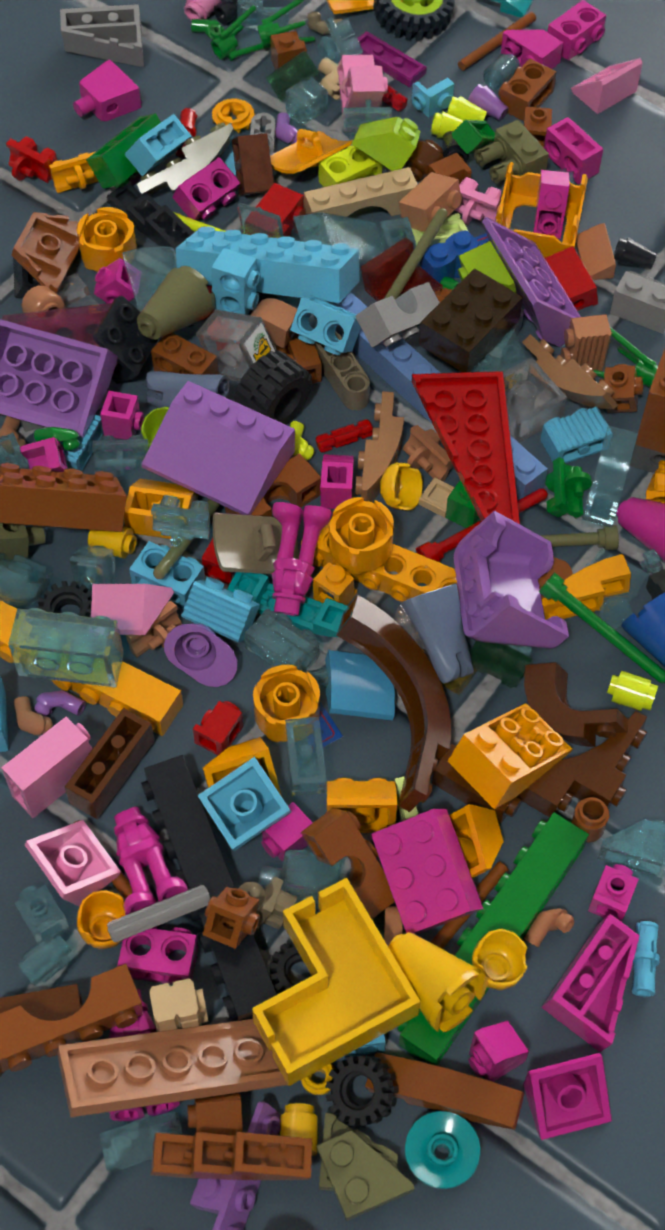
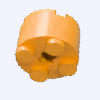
M102 207L97 209V213L90 216L87 213L80 219L77 225V235L81 258L87 269L98 272L102 267H107L119 258L130 265L132 264L137 255L133 222L130 221L124 211L113 207Z
M356 497L340 503L333 511L329 524L330 553L334 560L346 568L349 573L357 575L377 569L391 557L394 520L389 509L376 500L373 503L364 501V498Z
M278 665L272 667L261 675V679L254 687L255 721L259 729L270 741H297L314 732L317 728L320 717L319 685L313 675L309 672L305 673L298 670L297 666Z

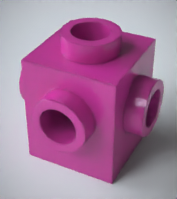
M119 258L107 267H102L97 272L94 295L109 305L119 296H124L131 302L138 295L142 273Z

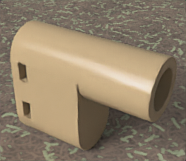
M325 57L318 67V70L326 75L320 83V89L334 99L339 100L341 97L339 95L338 64Z

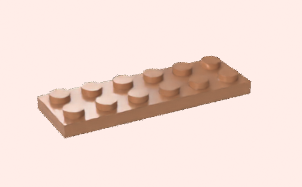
M253 1019L58 1045L57 1055L70 1117L287 1085L273 1059L272 1049L268 1050Z

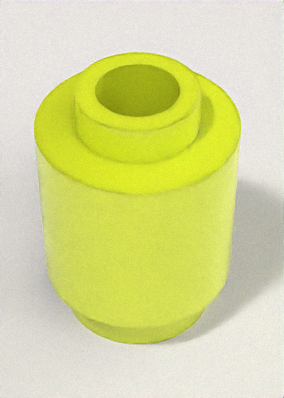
M621 670L620 676H612L607 693L613 695L611 702L642 711V708L650 711L658 686L651 684L649 679Z

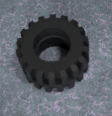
M280 350L271 351L265 356L260 357L244 374L236 388L234 402L287 425L305 404L311 391L312 376Z

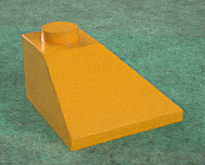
M258 737L230 746L203 767V772L208 788L255 757L281 795L270 751L262 738Z
M468 804L449 816L473 879L491 869L504 841L495 810Z

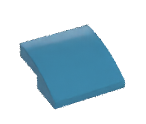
M328 650L325 662L329 680L326 688L329 713L393 721L395 716L394 685L380 667L367 655Z

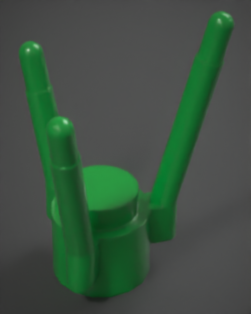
M294 0L272 16L261 20L262 25L257 26L263 47L270 45L271 48V35L281 34L306 25L305 21H300L280 28L278 22L272 23L305 0ZM313 36L299 37L300 41L304 40L305 43L315 41Z
M255 5L251 6L233 24L211 41V48L219 59L222 60L228 57L232 61L238 56L270 47V45L263 47V44L260 43L236 50L238 42L235 35L244 28L240 24L256 10Z
M610 327L611 336L626 348L624 349L620 346L617 349L618 352L637 364L635 366L637 376L643 378V387L645 385L651 388L658 368L656 362L645 356ZM593 370L597 376L604 378L605 372Z

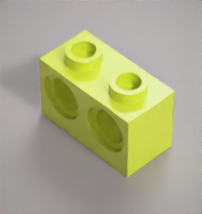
M354 145L319 162V183L323 187L382 174V164Z

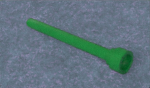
M555 572L538 591L547 600L551 598L555 602L559 600L659 683H665L664 669L566 590L568 587L564 584L565 580Z

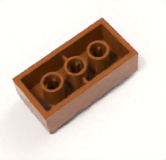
M2 463L0 465V523L122 532L127 495L117 477H114L112 473L97 471L95 475L83 474L82 471L77 469H64V472L51 471L50 468L45 466L21 469L20 466L12 463Z

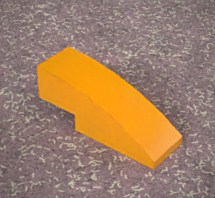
M620 554L581 569L565 579L564 584L568 587L566 590L594 612L603 609L604 598L629 592L631 572L624 555ZM545 597L542 599L545 620L552 616H558L562 619L577 616L559 600L555 602L551 598L549 600Z

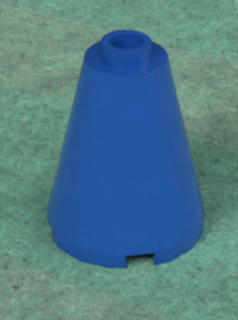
M665 593L645 604L643 606L644 609L637 614L639 617L633 613L621 626L665 667Z

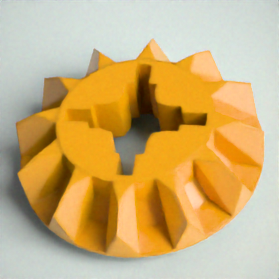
M226 99L219 102L213 108L212 120L216 125L220 123L228 125L231 123L234 130L239 134L241 128L249 129L255 113L253 107L244 100ZM232 112L237 119L232 120L230 113Z

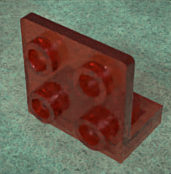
M403 238L361 266L365 291L376 301L385 298L413 252V243L408 238ZM418 265L399 296L411 288L429 282L434 292L441 291L443 286Z

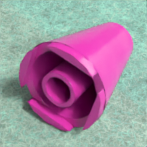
M631 497L627 501L624 500L619 505L616 513L619 525L665 562V503Z

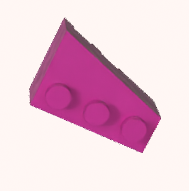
M609 914L596 926L541 1007L599 1052L613 1044L614 1029L618 1013L622 1008V997L626 981L630 976L640 936L612 914Z

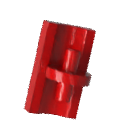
M25 136L19 142L12 138L6 142V147L10 149L8 165L12 167V176L20 181L27 176L30 178L35 176L46 183L52 180L49 165L57 161L54 150L47 147L38 153L37 143L28 136Z

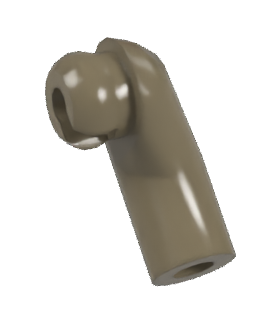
M318 11L307 14V25L313 31L322 35L344 32L342 18L323 21Z

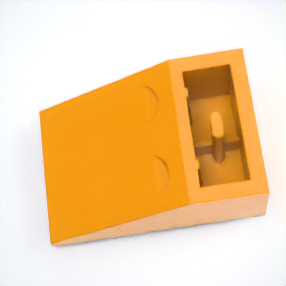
M525 703L465 733L448 759V762L493 809H496L517 797L572 751V748L534 709Z

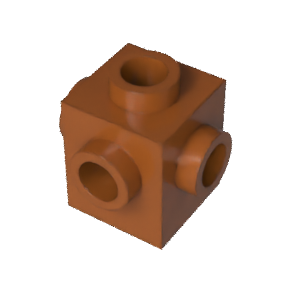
M618 364L614 367H605L603 380L614 390L611 397L618 404L615 409H607V412H637L638 395H643V378L637 376L635 365Z
M226 887L218 897L213 896L205 911L207 920L203 936L236 949L248 934L251 936L254 934L258 926L260 915L256 914L259 899L249 896L244 890Z

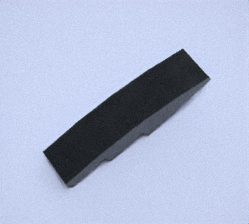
M130 183L120 186L107 195L108 204L113 208L124 211L136 229L175 256L176 247L194 233L166 204L161 207L147 193L141 195Z

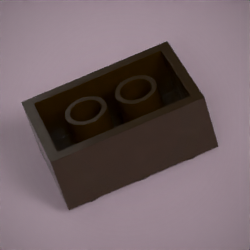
M474 268L420 322L419 346L462 373L470 372L520 320L523 297Z

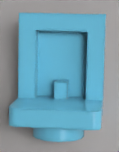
M446 78L428 89L418 81L413 83L411 99L414 107L422 111L428 118L434 115L435 112L437 113L448 108L454 95V83L449 78Z

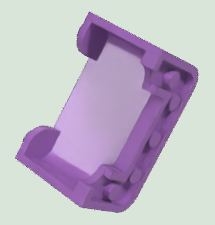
M495 510L458 543L454 552V565L464 634L478 642L555 648L569 637L567 624L564 619L558 616H552L545 620L541 594L538 592L540 590L538 579L549 572L553 566L552 544L549 540Z

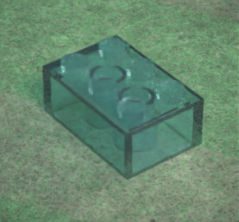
M17 608L8 644L19 676L116 688L124 655L117 620H112L105 616H96L95 618L79 616L72 612H63L62 614L51 613L39 608H30L29 610Z

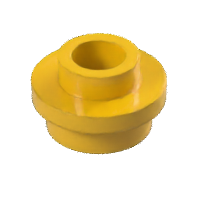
M331 1063L316 1071L322 1072L326 1077L321 1083H316L312 1080L311 1077L314 1073L301 1079L304 1089L313 1095H324L330 1092L331 1089L325 1088L326 1081H332L333 1077L329 1076V1073L332 1069H336L335 1066Z

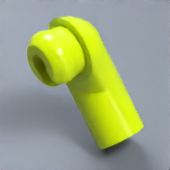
M292 421L289 426L295 429V452L293 456L300 453L308 461L314 454V448L308 445V442L302 438L304 425L301 422Z

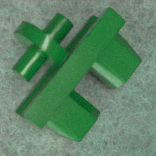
M558 457L553 460V472L546 475V486L555 495L546 501L547 511L556 517H561L568 513L578 518L583 515L582 496L584 491L591 487L592 478L590 474L582 472V467L567 465L563 458Z

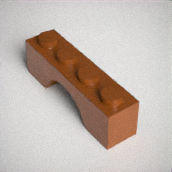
M124 964L91 977V989L86 1002L76 1013L65 1019L56 1021L41 1020L30 1015L21 1005L0 1013V1067L2 1072L9 1069L12 1072L22 1070L31 1065L32 1060L44 1055L47 1057L57 1056L58 1045L72 1044L81 1040L82 1042L94 1041L103 1035V1031L115 1026L117 1028H125L134 1024L138 1017L143 1016L141 999L127 965Z

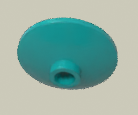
M437 1111L426 1114L418 1119L408 1132L405 1142L407 1164L414 1176L430 1187L450 1189L460 1186L473 1175L480 1160V1142L474 1128L467 1120L455 1113ZM438 1147H444L448 1150L449 1156L446 1159H439L435 1155V1150Z

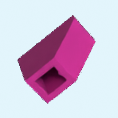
M506 30L503 32L501 53L521 67L530 58L553 69L561 61L563 42L545 30Z
M541 170L533 232L552 235L561 239L569 193V173Z
M324 454L321 473V507L335 509L340 503L352 498L354 456Z
M505 1021L474 1032L468 1062L479 1078L484 1076L486 1080L494 1082L523 1064L529 1051L509 1021Z

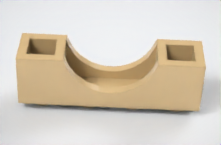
M410 167L306 191L304 192L305 219L312 235L339 229L342 222L350 214L369 206L382 207L391 216L401 214L399 201L418 184Z

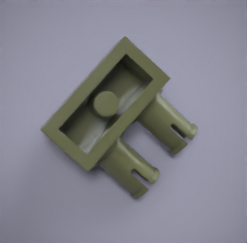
M515 120L495 129L494 143L476 149L474 156L476 162L481 167L496 159L501 162V164L492 166L489 169L492 181L494 180V183L498 184L506 180V170L510 162H514L512 175L521 176L527 172L541 174V170L547 169L549 153L519 120Z

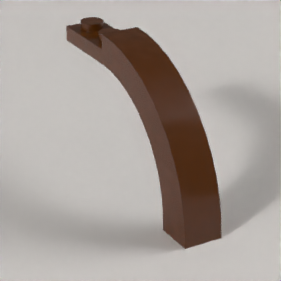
M357 595L344 611L336 636L354 645L372 659L390 679L403 701L410 722L411 750L398 807L411 812L419 802L424 803L428 799L432 791V784L429 783L431 775L436 769L438 761L450 750L451 718L449 706L439 677L414 639L387 613L370 601Z

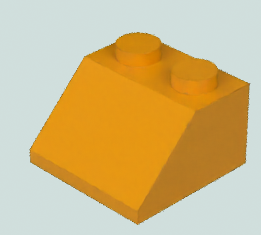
M338 778L334 781H327V812L332 808L346 812L350 811L361 825L360 833H375L396 823L397 794L395 781H387L383 778H372L368 781Z

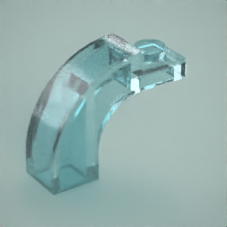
M608 425L582 520L613 527L638 432Z

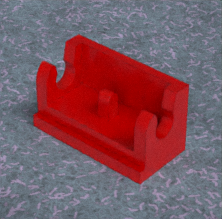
M573 246L545 258L577 311L598 304L597 287Z

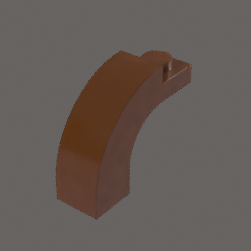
M556 662L525 665L524 686L530 707L555 732L560 734L563 740L579 746L595 747L596 735L611 738L615 737L616 733L628 732V719L618 709L590 711L571 709L567 700L568 673Z

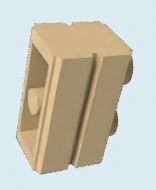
M190 978L175 981L172 986L168 983L151 986L149 992L158 1032L202 1026V1023L209 1022L203 990H195L194 982Z

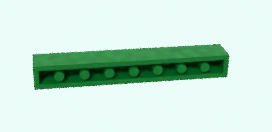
M555 812L547 822L542 819L532 834L535 840L529 848L523 846L514 859L513 863L517 866L511 875L505 872L497 883L495 890L498 893L491 902L486 899L482 904L483 909L478 911L476 915L479 921L473 929L467 927L457 942L460 948L455 956L472 965L473 950L478 941L489 931L497 929L515 932L523 940L537 915L542 912L584 850L589 834ZM488 987L486 988V991H485L484 996L486 995V993L488 992V990H489L490 988H488ZM475 996L468 1005L473 1010L471 1014L458 1026L447 1032H443L440 1029L436 1031L431 1027L419 1008L418 1016L398 1026L397 1031L401 1033L398 1045L422 1062L438 1066L482 999L479 1000Z

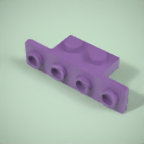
M258 1102L247 1133L278 1135L282 1114L269 1104ZM198 1179L190 1205L199 1210L218 1214L212 1230H244L249 1213L254 1206L255 1196L261 1180Z

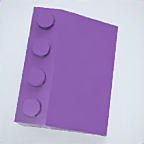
M485 217L482 223L488 240L491 241L512 277L517 294L523 297L522 304L525 307V316L537 327L536 334L541 340L544 339L547 343L561 347L565 344L564 331L569 329L570 318L581 316L536 243Z
M0 319V414L43 427L73 429L78 433L79 437L84 438L110 385L118 356L106 348Z
M187 381L172 401L142 462V468L242 515H251L295 452V429Z

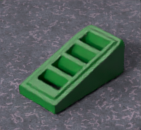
M464 120L452 132V137L466 154H471L476 149L494 143L495 131L487 121Z

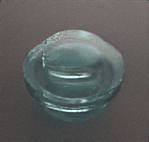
M610 597L600 607V618L614 629L622 628L621 624L632 615L631 605L622 597Z

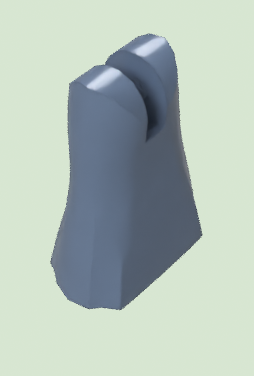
M150 371L146 376V386L151 389L147 391L146 403L157 408L170 407L172 401L187 381L227 397L229 377L218 374H180L166 371Z
M456 583L400 603L423 641L434 670L442 683H448L456 680L458 677L473 674V663L466 635L463 631L460 600Z

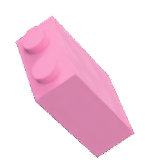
M67 716L1 767L12 797L32 818L36 817L66 792L65 785L93 749L89 744L91 736L85 727L80 723L74 725Z

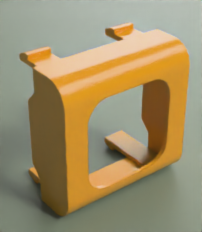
M510 162L507 166L504 189L496 214V222L510 229L513 212L517 207H536L540 174L527 172L521 176L512 175L514 162ZM583 174L581 186L573 185L569 181V193L565 210L566 225L562 242L552 235L517 229L513 230L535 242L544 258L571 246L575 247L588 181L587 175Z

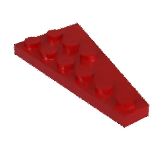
M503 371L412 374L411 382L481 522L495 510L520 524Z

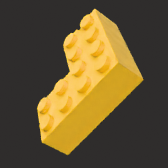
M347 877L318 892V909L320 913L315 915V901L312 896L283 910L284 928L312 976L252 1008L253 1022L268 1050L272 1049L273 1059L288 1086L419 1014L420 1000Z

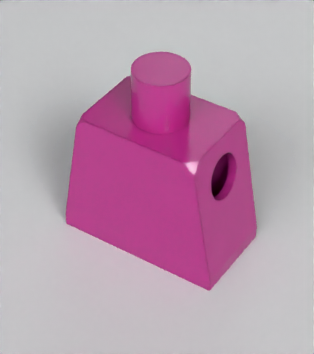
M110 59L80 80L81 98L73 102V107L80 117L92 111L103 122L141 108L139 87Z

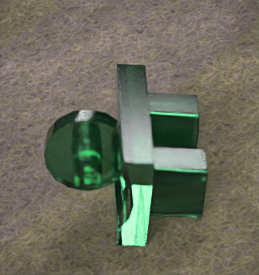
M304 50L268 75L266 79L279 100L282 101L320 75V72L307 51Z
M475 641L470 649L473 669L480 673L486 672L501 680L502 684L510 688H517L525 675V665L531 664L532 658L508 647L509 645Z

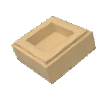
M434 477L419 498V505L446 518L447 499L455 487Z

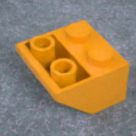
M140 478L129 488L124 513L125 527L132 528L134 534L177 540L193 520L199 494L178 484Z

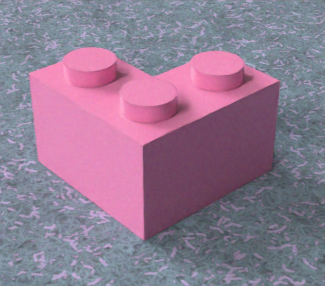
M342 55L337 72L343 117H374L378 107L382 105L383 95L388 90L387 77H383L382 66L374 65L373 55Z

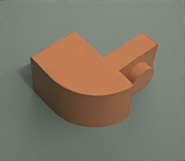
M273 298L264 299L257 305L243 327L251 331V336L262 322L270 341L285 348L295 334L290 329L297 308L281 300Z

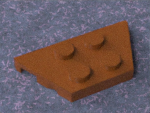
M33 212L17 240L11 256L42 286H47L55 293H58L80 250L77 235V225L79 222L69 221V216L67 215L52 216L47 213Z

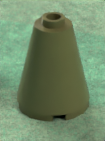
M188 266L175 267L170 270L138 315L137 324L139 331L144 336L155 340L210 316L215 308V296L213 292L209 293L206 287L208 284L206 278L197 270Z

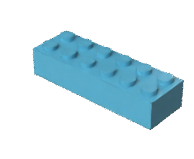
M200 227L176 247L177 268L188 266L197 270L208 281L207 285L212 286L211 267L223 248L256 258V271L259 272L256 292L297 298L314 296L326 302L340 303L359 283V249L349 248V245L343 243L325 245L318 240L302 242L295 241L293 237L270 238L264 233L246 235L241 234L238 230L222 232L215 231L213 227Z

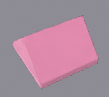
M638 58L608 66L573 86L571 90L573 94L596 114H599L637 92L642 60Z
M93 584L90 630L92 634L146 635L174 594V591L170 587L151 584Z
M84 820L30 839L25 843L26 848L61 898L79 907L85 897L92 892L101 891L118 877L121 872Z

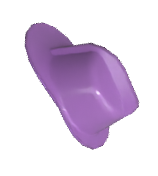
M197 623L182 624L173 628L167 634L164 641V652L168 660L197 682L205 686L219 687L226 685L234 678L237 671L236 655L231 647L217 637L208 626Z

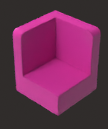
M55 437L20 447L21 454L28 459L29 469H32L33 466H45L50 468L51 471L64 472V469H68L63 445Z

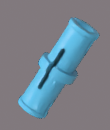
M640 921L635 926L636 933L640 936L633 960L632 994L650 997L655 995L656 966L660 963V956L657 954L659 925L651 921Z

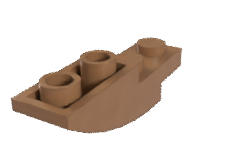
M531 334L522 342L537 358L530 368L554 391L574 402L590 407L615 409L618 406L611 397L614 390L603 379L597 383L594 380L597 374L586 363L580 366L573 358L568 363L560 355L554 358L551 354L555 350L544 339L538 342Z
M382 391L381 403H375L374 421H380L379 428L373 427L372 440L366 439L365 451H359L358 469L363 470V476L356 477L355 494L361 495L364 501L373 502L380 494V480L385 469L389 465L398 462L404 417L393 416L394 392Z

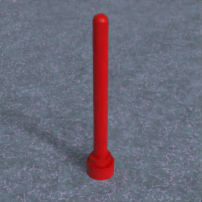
M540 488L517 500L519 513L545 500L548 496L547 491ZM481 520L439 543L426 542L416 548V553L440 563V560L444 558L443 554L456 548L458 543L481 523Z

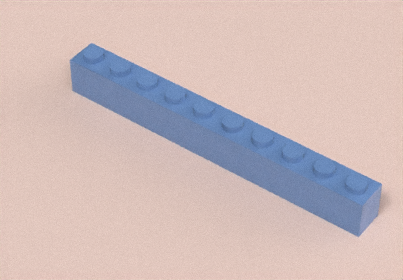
M351 292L340 303L328 302L354 314H358L367 308ZM337 325L335 332L343 338V328ZM361 328L353 352L431 422L411 379L412 374L441 372L402 337L400 341L389 347L380 344L372 348ZM510 435L517 500L540 488L544 489L548 469Z

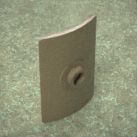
M228 513L213 514L214 549L217 562L222 571L272 574L275 571L273 562L277 559L282 534V526L277 519L270 516ZM297 540L293 557L295 559H299V549Z

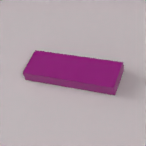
M367 31L350 44L351 53L354 55H373L374 65L382 66L384 73L409 88L426 74L427 67Z

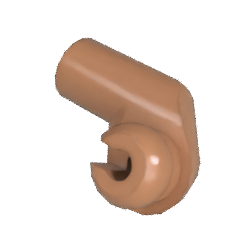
M6 416L0 430V443L7 451L12 450L15 454H20V447L26 445L25 440L19 438L16 432L21 420Z
M22 696L14 699L17 724L22 731L39 736L53 727L52 720L49 717H43L41 714L32 712L29 697Z
M561 908L540 912L523 939L539 948L548 931L559 929L563 933L569 932L574 926V918Z

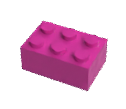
M431 809L371 834L406 933H423L483 909L447 809Z

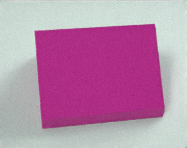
M600 1053L528 1071L523 1087L541 1140L612 1122L603 1058Z

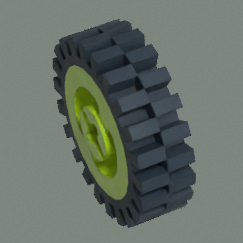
M374 0L373 10H375V17L379 18L378 23L381 26L386 24L385 30L389 33L395 29L394 35L400 37L401 33H406V40H411V35H415L416 41H422L423 34L428 40L432 39L433 33L438 36L442 30L445 31L451 21L455 0H403V2L400 0Z

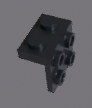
M124 296L114 299L93 334V340L100 347L109 349L118 356V364L111 378L117 384L126 380H134L140 374L143 365L151 354V350L158 341V339L154 340L144 336L139 331L137 317L140 311Z

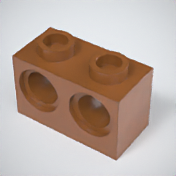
M530 58L522 67L519 66L514 72L513 77L508 82L502 84L498 93L500 100L509 107L507 113L524 121L525 107H540L554 92L557 71Z
M173 333L163 336L151 350L154 371L219 375L216 355Z

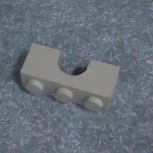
M427 282L411 288L396 299L390 296L374 302L355 317L372 348L380 344L389 347L400 341V336L406 340L419 333L420 322L440 302L431 285Z

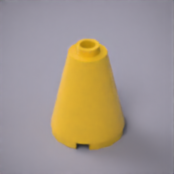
M411 932L404 935L399 934L390 942L388 948L420 1000L421 1012L436 1031L440 1029L443 1032H447L458 1026L473 1011L468 1005L476 996L481 1000L488 986V977L480 969Z

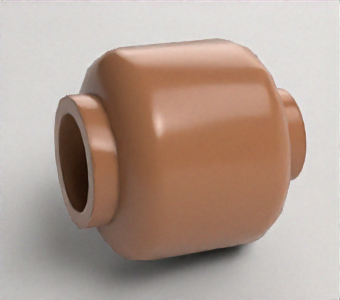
M38 285L31 288L23 297L22 311L35 325L40 328H50L59 323L64 316L65 304L62 298L47 286Z

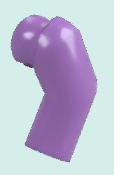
M279 113L275 129L276 137L287 144L296 143L298 131H296L294 126L290 125V116L287 113Z
M63 690L44 692L36 698L37 703L34 708L38 714L44 716L50 715L53 707H61L80 716L85 709L86 701Z

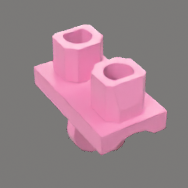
M466 177L459 184L462 204L455 211L463 214L462 220L467 225L473 218L481 221L482 218L487 217L496 222L497 209L501 201V190L490 187L485 194L478 192V183Z

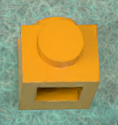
M328 562L313 579V599L324 603L325 599L328 598L348 605L357 595L358 590L354 588V578L346 569L339 565H333ZM328 592L334 596V599L328 596L326 593Z

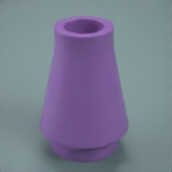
M478 84L468 98V101L487 111L486 115L494 117L499 121L504 118L509 109L487 85L482 86Z

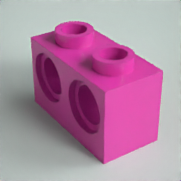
M582 0L548 24L547 32L563 42L561 56L569 61L575 55L581 54L594 41L602 38L605 32L606 14Z
M569 117L547 128L544 149L549 153L548 157L564 172L569 173V177L578 185L582 181L583 174H586L589 179L599 173L603 148Z
M219 157L178 185L172 198L189 218L198 220L202 217L203 220H206L217 210L215 207L221 203L225 206L237 196L235 192L240 182ZM214 182L220 183L223 188H218ZM193 196L199 197L203 203L195 201Z
M155 926L123 939L117 966L126 964L132 979L168 983L171 985L175 981L189 978L192 981L199 948L197 935L184 928H172L171 931L157 929ZM139 945L151 947L150 951L145 955L138 956L133 954L134 949ZM174 950H182L186 953L178 961L168 958V955Z

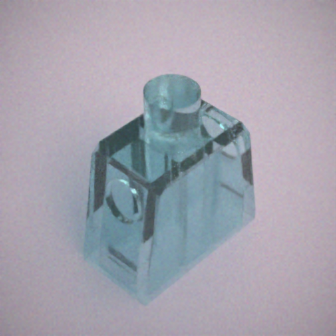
M287 850L284 855L282 868L262 865L259 885L266 887L273 877L284 880L280 890L297 896L295 904L310 896L313 897L316 915L320 913L318 909V892L339 882L342 859L331 866L318 861L312 850Z

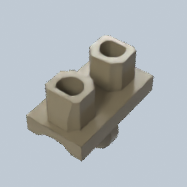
M273 877L264 889L255 882H245L238 888L247 892L249 896L259 899L256 914L260 915V920L256 931L263 923L280 929L283 925V910L295 905L297 896L280 890L284 880Z

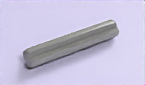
M200 885L110 921L107 924L108 932L113 942L121 941L207 906L210 901V895L204 885Z

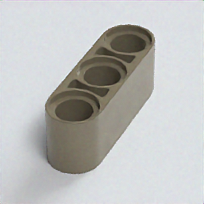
M335 332L336 337L341 340L342 337ZM315 341V347L322 363V372L343 404L351 410L358 411L364 409L369 403L370 380L352 352L335 355L325 351V345Z

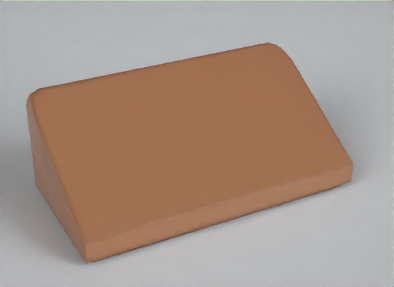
M605 223L598 224L577 234L576 246L578 254L592 280L613 278L616 262Z

